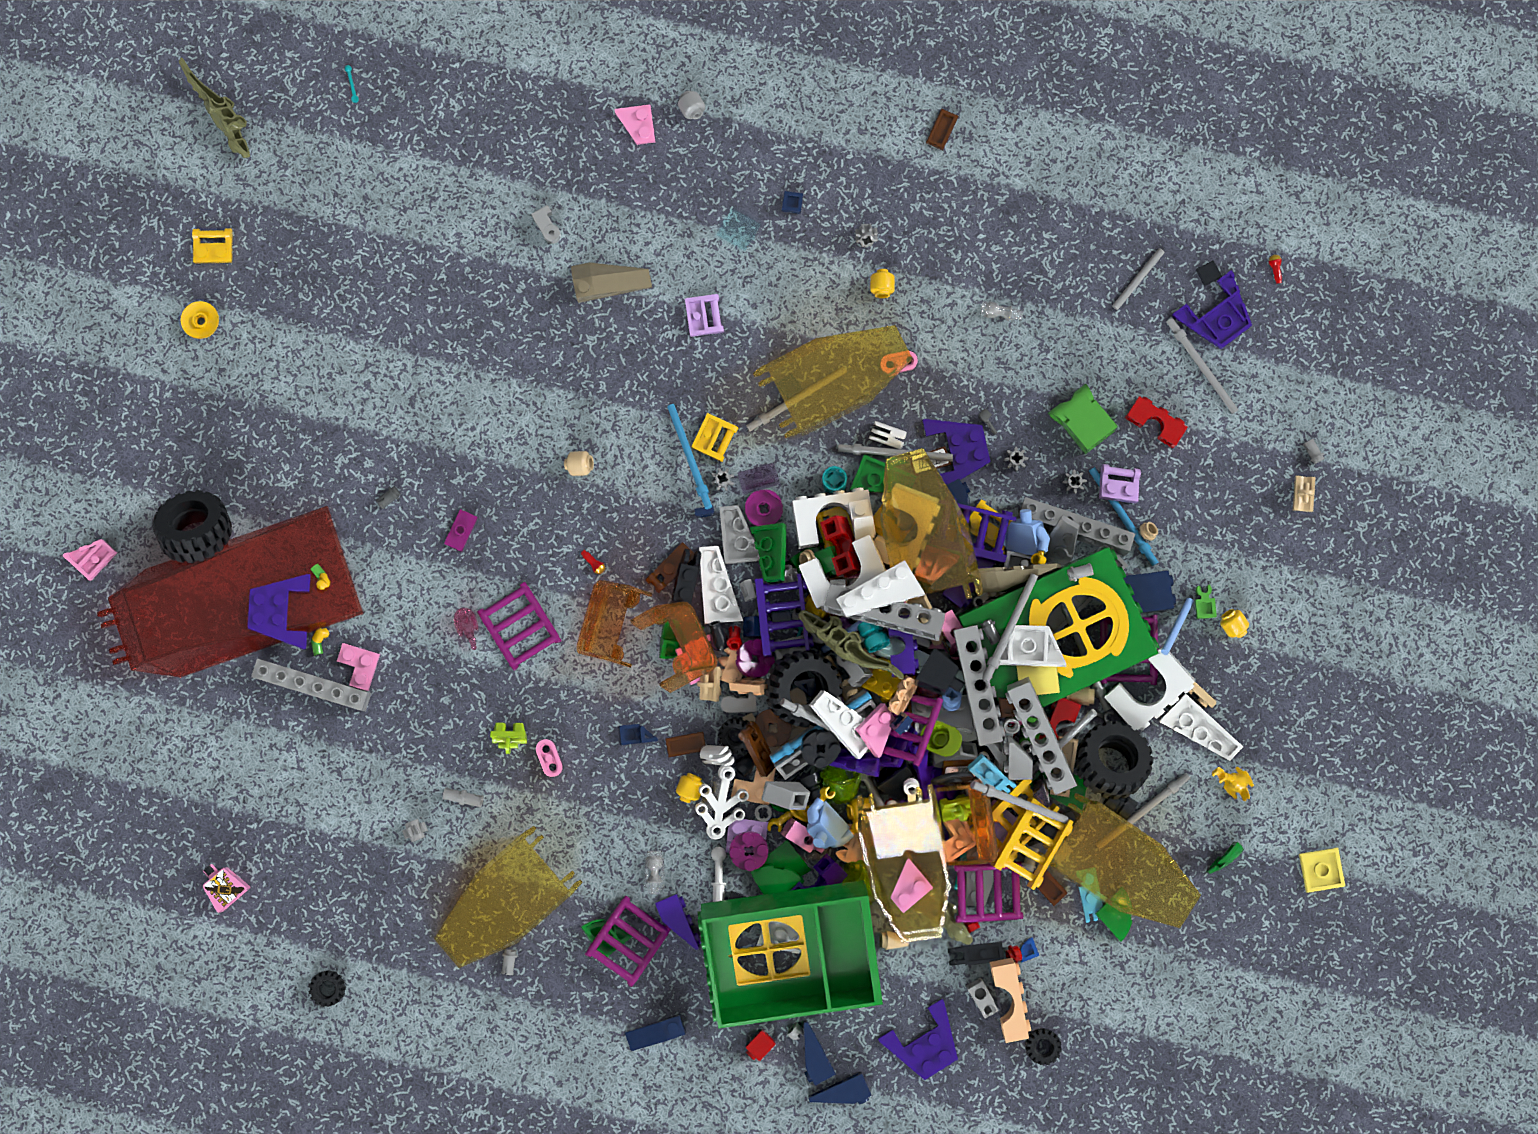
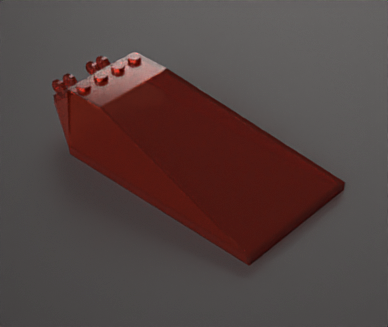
M328 506L230 539L226 545H223L224 548L220 552L217 551L215 556L211 558H205V561L199 562L198 560L194 561V563H187L185 561L182 563L176 560H169L144 569L108 597L111 608L97 612L98 617H105L113 613L114 620L103 622L101 628L105 629L117 625L123 644L110 648L109 653L115 654L122 650H125L126 656L114 659L112 661L113 665L128 661L131 671L185 677L282 643L283 641L248 629L250 589L310 574L309 593L289 592L287 631H305L308 634L316 631L318 628L323 629L363 615L364 613ZM317 563L326 572L330 580V586L324 590H320L317 587L316 583L319 580L310 570Z

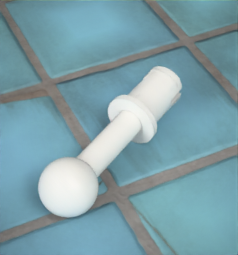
M715 847L711 852V857L715 861V883H711V886H713V902L724 900L726 883H723V861L727 854L726 850L722 847Z

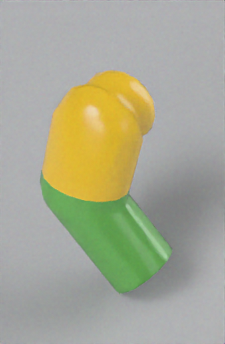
M317 563L310 570L319 580L316 583L317 587L320 590H324L330 586V580L326 572Z
M318 628L311 638L314 656L323 654L321 642L323 638L329 636L327 628Z

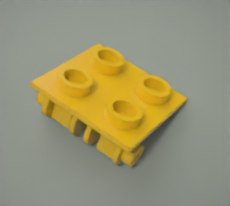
M880 657V658H879V659L884 660V661H886V662H889V663L891 664V661H890V660L885 659V658H883V657ZM873 669V675L861 687L881 696L880 700L887 704L896 694L902 679L892 677V673L889 671Z

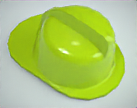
M936 721L926 749L940 756H952L961 746L962 735L955 727ZM926 725L922 729L920 736L923 735Z

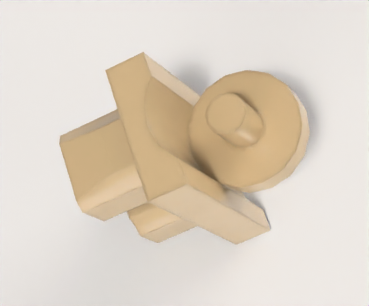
M1295 476L1293 510L1313 512L1315 477Z
M701 665L700 681L697 682V686L700 687V700L719 701L722 691L720 688V677L722 676L720 666Z

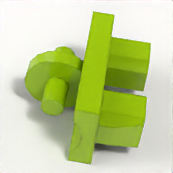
M495 723L494 731L490 733L492 743H499L498 748H505L506 754H510L511 749H518V744H527V735L523 723H514L513 731H506L505 723Z
M962 794L957 795L954 800L950 801L946 798L940 799L941 820L946 822L959 818L961 822L967 821L968 816L975 813V797L973 795L966 797Z

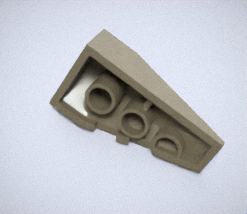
M590 262L571 266L578 303L652 288L649 269Z
M1061 564L976 569V575L981 592L988 593V597L1000 596L999 592H1006L1027 583L1031 574H1035L1039 578L1060 569Z

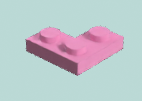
M342 643L337 662L355 667L350 686L369 691L380 654Z

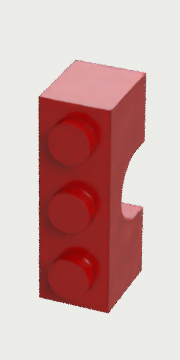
M1139 396L1125 416V419L1139 428L1149 419L1158 421L1161 425V432L1157 439L1174 448L1188 428L1184 425L1185 422L1178 417L1173 418L1168 415L1169 412L1162 407L1157 408L1149 398Z
M835 515L820 522L825 540L832 542L837 552V556L831 558L837 576L849 578L860 573L861 564L852 544L855 540L848 518Z
M1066 698L1051 703L1049 709L1052 710L1050 718L1047 717L1057 740L1059 738L1056 733L1057 724L1060 721L1075 723L1081 708L1080 704ZM1040 735L1038 740H1042L1045 735Z

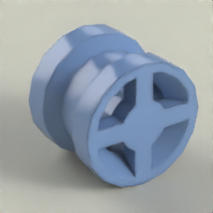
M949 687L946 694L942 695V706L947 711H956L961 707L962 695L961 692L959 693Z

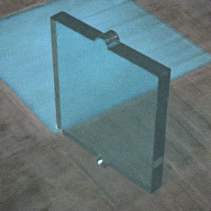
M732 208L726 220H723V225L717 236L746 251L751 241L755 239V234L761 224Z

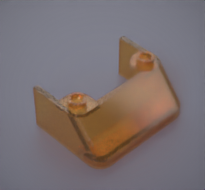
M603 580L597 581L592 590L577 642V652L581 655L631 668L632 664L621 661L624 657L622 646L617 645L627 608L632 609L638 605L640 595L651 597L652 593L625 584Z
M687 602L656 605L630 620L631 624L640 630L646 629L653 624L661 625L667 621L669 622L683 652L673 661V669L676 674L659 683L660 687L669 693L712 671L718 662L694 608Z
M971 782L937 788V792L968 789L978 856H969L948 862L949 866L988 864L995 862L998 858L990 797L970 787Z

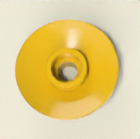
M193 302L183 310L181 315V326L184 332L195 339H204L211 336L219 325L218 312L207 302ZM204 318V324L200 325L198 323L199 319Z

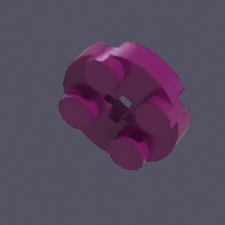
M767 489L753 492L747 498L745 513L748 520L755 526L776 524L782 517L783 504L775 492ZM767 504L769 512L760 513L761 509L759 506Z
M760 639L746 641L736 651V666L740 673L748 678L765 676L775 662L773 655L767 658L763 656L762 641ZM752 654L757 656V663H752Z
M753 831L742 832L732 840L729 854L732 862L738 868L753 871L760 868L766 862L768 845L764 837L759 833ZM752 846L754 854L745 855L744 847L749 848Z

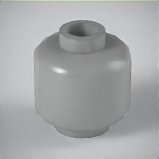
M686 91L680 95L678 107L686 119H698L703 115L705 103L697 92Z

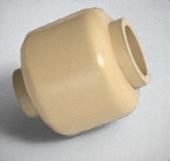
M587 451L570 452L567 459L564 460V467L572 476H584L593 470L594 460Z

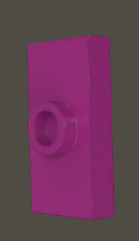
M460 509L444 544L462 552L478 517Z

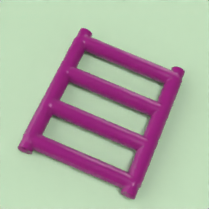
M526 582L519 585L520 588L487 609L477 611L513 671L517 670L519 664L549 645L562 641ZM524 594L530 604L494 626L488 616ZM530 612H536L540 619L539 621L506 642L503 641L498 632ZM542 627L546 628L550 635L548 638L518 657H513L509 651L510 647Z
M1157 615L1142 617L1150 625V636L1155 637L1158 642ZM1105 617L1100 620V648L1110 637L1108 636V624H1113L1111 617ZM1146 659L1139 663H1150V675L1114 674L1100 682L1102 685L1107 684V682H1150L1151 685H1157L1158 670Z
M913 694L910 701L933 707L929 718L904 711L913 722L926 725L923 735L905 732L900 736L892 728L889 735L919 743L916 754L887 746L884 747L882 753L911 761L915 766H920L943 699L937 697L935 700Z
M1013 861L1014 863L1022 867L1021 861ZM991 862L955 864L954 870L957 871L958 891L956 923L1023 919V913L1020 912L1019 874L1011 870L1013 912L1002 913L1001 871L990 865ZM983 870H993L995 913L984 914ZM965 871H975L976 914L966 915Z
M625 895L590 944L585 955L590 958L591 956L624 978L630 987H633L668 936L671 928L667 925H662L631 903V899ZM625 908L660 932L654 942L619 918ZM614 924L649 948L643 958L608 934ZM603 940L638 964L632 974L597 950Z

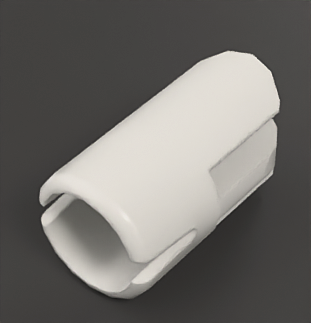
M877 421L874 422V425L891 430V432L887 433L872 428L871 432L887 437L888 441L872 435L869 436V439L897 449L902 448L904 442L895 439V437L905 439L906 431Z
M706 745L700 751V758L706 759L702 760L705 764L730 766L734 763V757L731 756L732 753L728 746Z

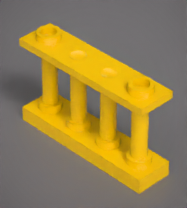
M1031 779L1016 780L1017 786L1015 788L1010 787V795L1018 797L1021 793H1025L1028 797L1030 796L1039 801V806L1055 812L1060 809L1054 803L1049 807L1030 788ZM998 799L969 830L978 838L985 836L999 850L1002 842L990 831L989 826L995 821L1009 832L1012 824L1003 817V812L1008 807L1012 808L1019 815L1022 807ZM1032 817L1028 822L1037 831L1046 824L1044 820L1038 818L1035 821ZM1025 833L1020 836L1019 841L1022 845H1025L1032 836ZM1012 850L1009 855L1012 862L1017 858L1019 851Z
M1030 796L1027 799V801L1034 803L1036 805H1039L1040 803L1039 801ZM1022 808L990 865L1000 871L1005 867L1028 879L1029 883L1027 886L1035 890L1043 882L1044 878L1042 876L1063 839L1071 833L1073 821L1068 819V822L1064 824ZM1037 816L1059 829L1054 839L1032 828L1028 823L1031 817ZM1022 833H1027L1049 846L1045 855L1041 856L1022 845L1019 841ZM1012 850H1017L1039 863L1034 874L1010 860L1009 855Z

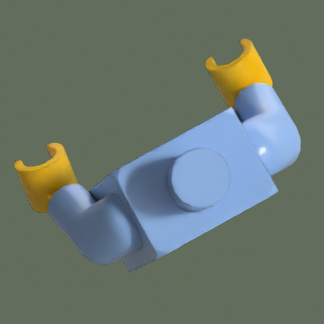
M1030 509L1020 510V518L1010 522L1007 527L1002 550L1007 549L1008 551L1032 555L1031 562L1033 564H1045L1046 557L1044 554L1048 551L1050 537L1044 528L1043 522L1033 520Z
M823 787L820 790V798L817 797L807 810L808 824L806 830L814 839V846L823 849L841 847L850 841L855 833H861L866 830V827L858 829V824L862 821L854 822L851 830H849L848 824L825 801V799H831L835 796V791H830L827 795L830 787Z

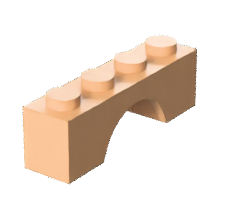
M1013 958L989 962L995 987L1007 990L1012 996L1009 1011L1000 1018L1005 1042L1029 1039L1028 1032L1031 1031L1029 1019L1026 1020L1024 1014L1028 1011L1026 1002L1022 1001L1021 994H1024L1022 982L1018 981L1017 975H1021L1019 964H1015Z

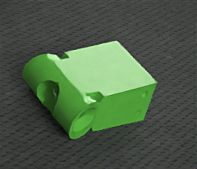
M1087 384L1076 390L1070 401L1060 403L1048 412L1052 419L1064 427L1084 454H1087L1114 433L1118 427L1099 403L1094 400Z

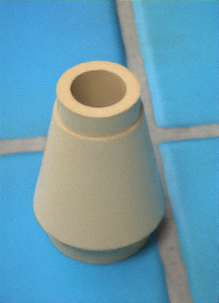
M1090 687L1083 688L1068 695L1067 699L1089 706V704H1094L1095 689H1090Z
M885 930L879 936L880 948L889 950L908 947L909 936Z

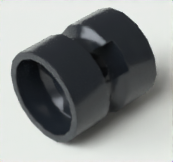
M820 771L797 781L810 791L808 806L817 797L820 798V790L823 787H827L822 784L824 779Z
M1109 796L1104 800L1101 808L1110 814L1115 812V817L1125 823L1136 809L1138 802L1131 797H1120L1117 800H1113Z

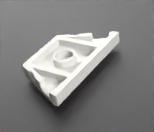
M1016 625L1000 658V665L1066 667L1067 665L1049 626Z

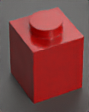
M761 1029L746 1045V1053L753 1060L757 1058L761 1061L776 1045V1042Z

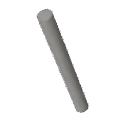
M1158 248L1112 305L1113 308L1118 310L1162 257L1165 252L1161 248Z

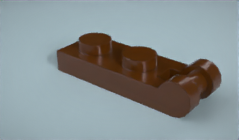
M683 542L645 580L648 584H652L658 593L677 575L683 551L689 549ZM690 550L689 562L687 564L694 558L695 553ZM660 574L665 578L662 582L657 579Z
M750 721L746 725V729H742L739 732L738 737L744 742L760 776L767 777L775 768L769 757L772 753L758 725Z

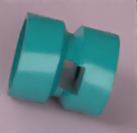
M838 466L827 468L822 476V487L825 492L833 495L835 491L845 490L847 484L845 471Z
M862 622L857 626L861 638H865L863 643L868 653L879 651L891 643L887 632H883L884 627Z

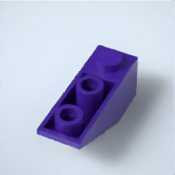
M678 894L656 902L655 905L662 922L695 950H698V944H701V940L697 932L693 933L691 926L694 923L690 914L686 915L684 908L687 906L683 896L679 897Z

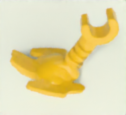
M1220 767L1212 771V776L1217 775L1220 784L1225 782L1224 789L1234 799L1238 798L1236 793L1241 795L1243 801L1250 799L1247 786L1249 784L1253 787L1254 784L1247 771H1243L1239 767L1235 768L1238 773L1229 774Z
M807 805L806 810H790L779 818L770 819L767 826L768 831H771L772 825H777L778 832H781L782 824L793 818V816L808 823L807 810L809 806Z

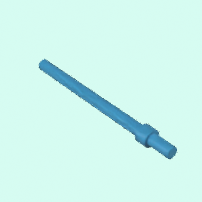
M670 404L667 408L695 480L697 494L701 497L705 509H710L712 504L708 496L709 490L707 485L703 483L675 405Z
M1094 467L1089 472L1100 487V474ZM1108 500L1128 531L1135 533L1134 540L1138 544L1141 554L1146 556L1152 566L1159 563L1150 550L1152 549L1148 542L1144 541L1120 503Z
M867 691L846 706L855 710L872 697ZM816 725L812 729L820 730L823 728L819 725ZM805 734L791 743H786L782 746L781 750L770 756L773 763L786 755L789 756L794 753V750L801 746V741Z

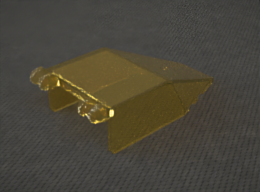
M896 325L816 338L761 366L753 375L758 377L769 371L771 377L761 380L758 385L762 387L774 381L792 418L779 424L780 428H784L793 422L797 426V428L789 430L784 434L785 438H790L798 434L805 436L870 403L913 358Z
M924 448L886 458L880 523L890 568L905 560L926 595L963 585L965 596L969 599L971 598V591L968 583L974 582L975 591L978 596H981L983 594V587L969 525L955 498Z
M928 785L927 788L930 799L923 800L922 789L916 787L918 801L876 807L873 794H869L871 808H864L862 795L857 796L858 834L872 897L882 908L883 914L890 920L891 926L902 943L941 938L951 882L947 847L937 798L932 785ZM909 858L933 886V889L903 913L891 899V895L906 860Z
M1076 793L1074 797L1086 804L1082 811L1076 805L1069 803L1068 807L1080 815L1075 821L1071 833L1064 838L1048 866L1098 900L1120 912L1181 928L1201 894L1182 872L1176 861L1172 859L1166 848L1102 803L1090 800ZM1043 843L1044 848L1048 849L1049 846ZM1037 852L1039 855L1044 856L1043 853Z
M535 826L517 837L473 876L464 887L435 936V941L458 968L516 945L569 899L583 883L581 880L576 881L568 889L564 883L575 874L573 870L560 880L534 850L533 847L544 838L543 835L538 836L531 844L528 843L526 838L535 832Z

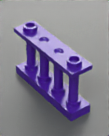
M945 496L944 500L940 499L939 503L945 504L938 534L935 537H931L930 545L1006 562L1007 555L1003 554L1004 550H1002L1009 520L1016 521V517L1012 516L1013 512L1002 510L1000 514L956 503L955 498ZM953 506L964 509L957 539L955 538L954 542L946 540L947 536H945ZM971 511L983 513L976 543H973V547L965 545L966 541H964ZM990 515L1002 518L995 547L992 548V551L985 550L983 545Z
M797 574L798 581L770 585L764 583L763 578L755 579L762 649L765 658L772 657V652H775L776 649L805 646L806 651L811 652L810 647H814L813 636H809L801 619L774 623L768 621V614L771 611L801 608V611H806L804 590H807V585L804 578L802 579L801 574ZM799 589L800 600L772 604L766 602V595L769 592ZM803 627L804 638L777 642L770 639V633L773 630Z

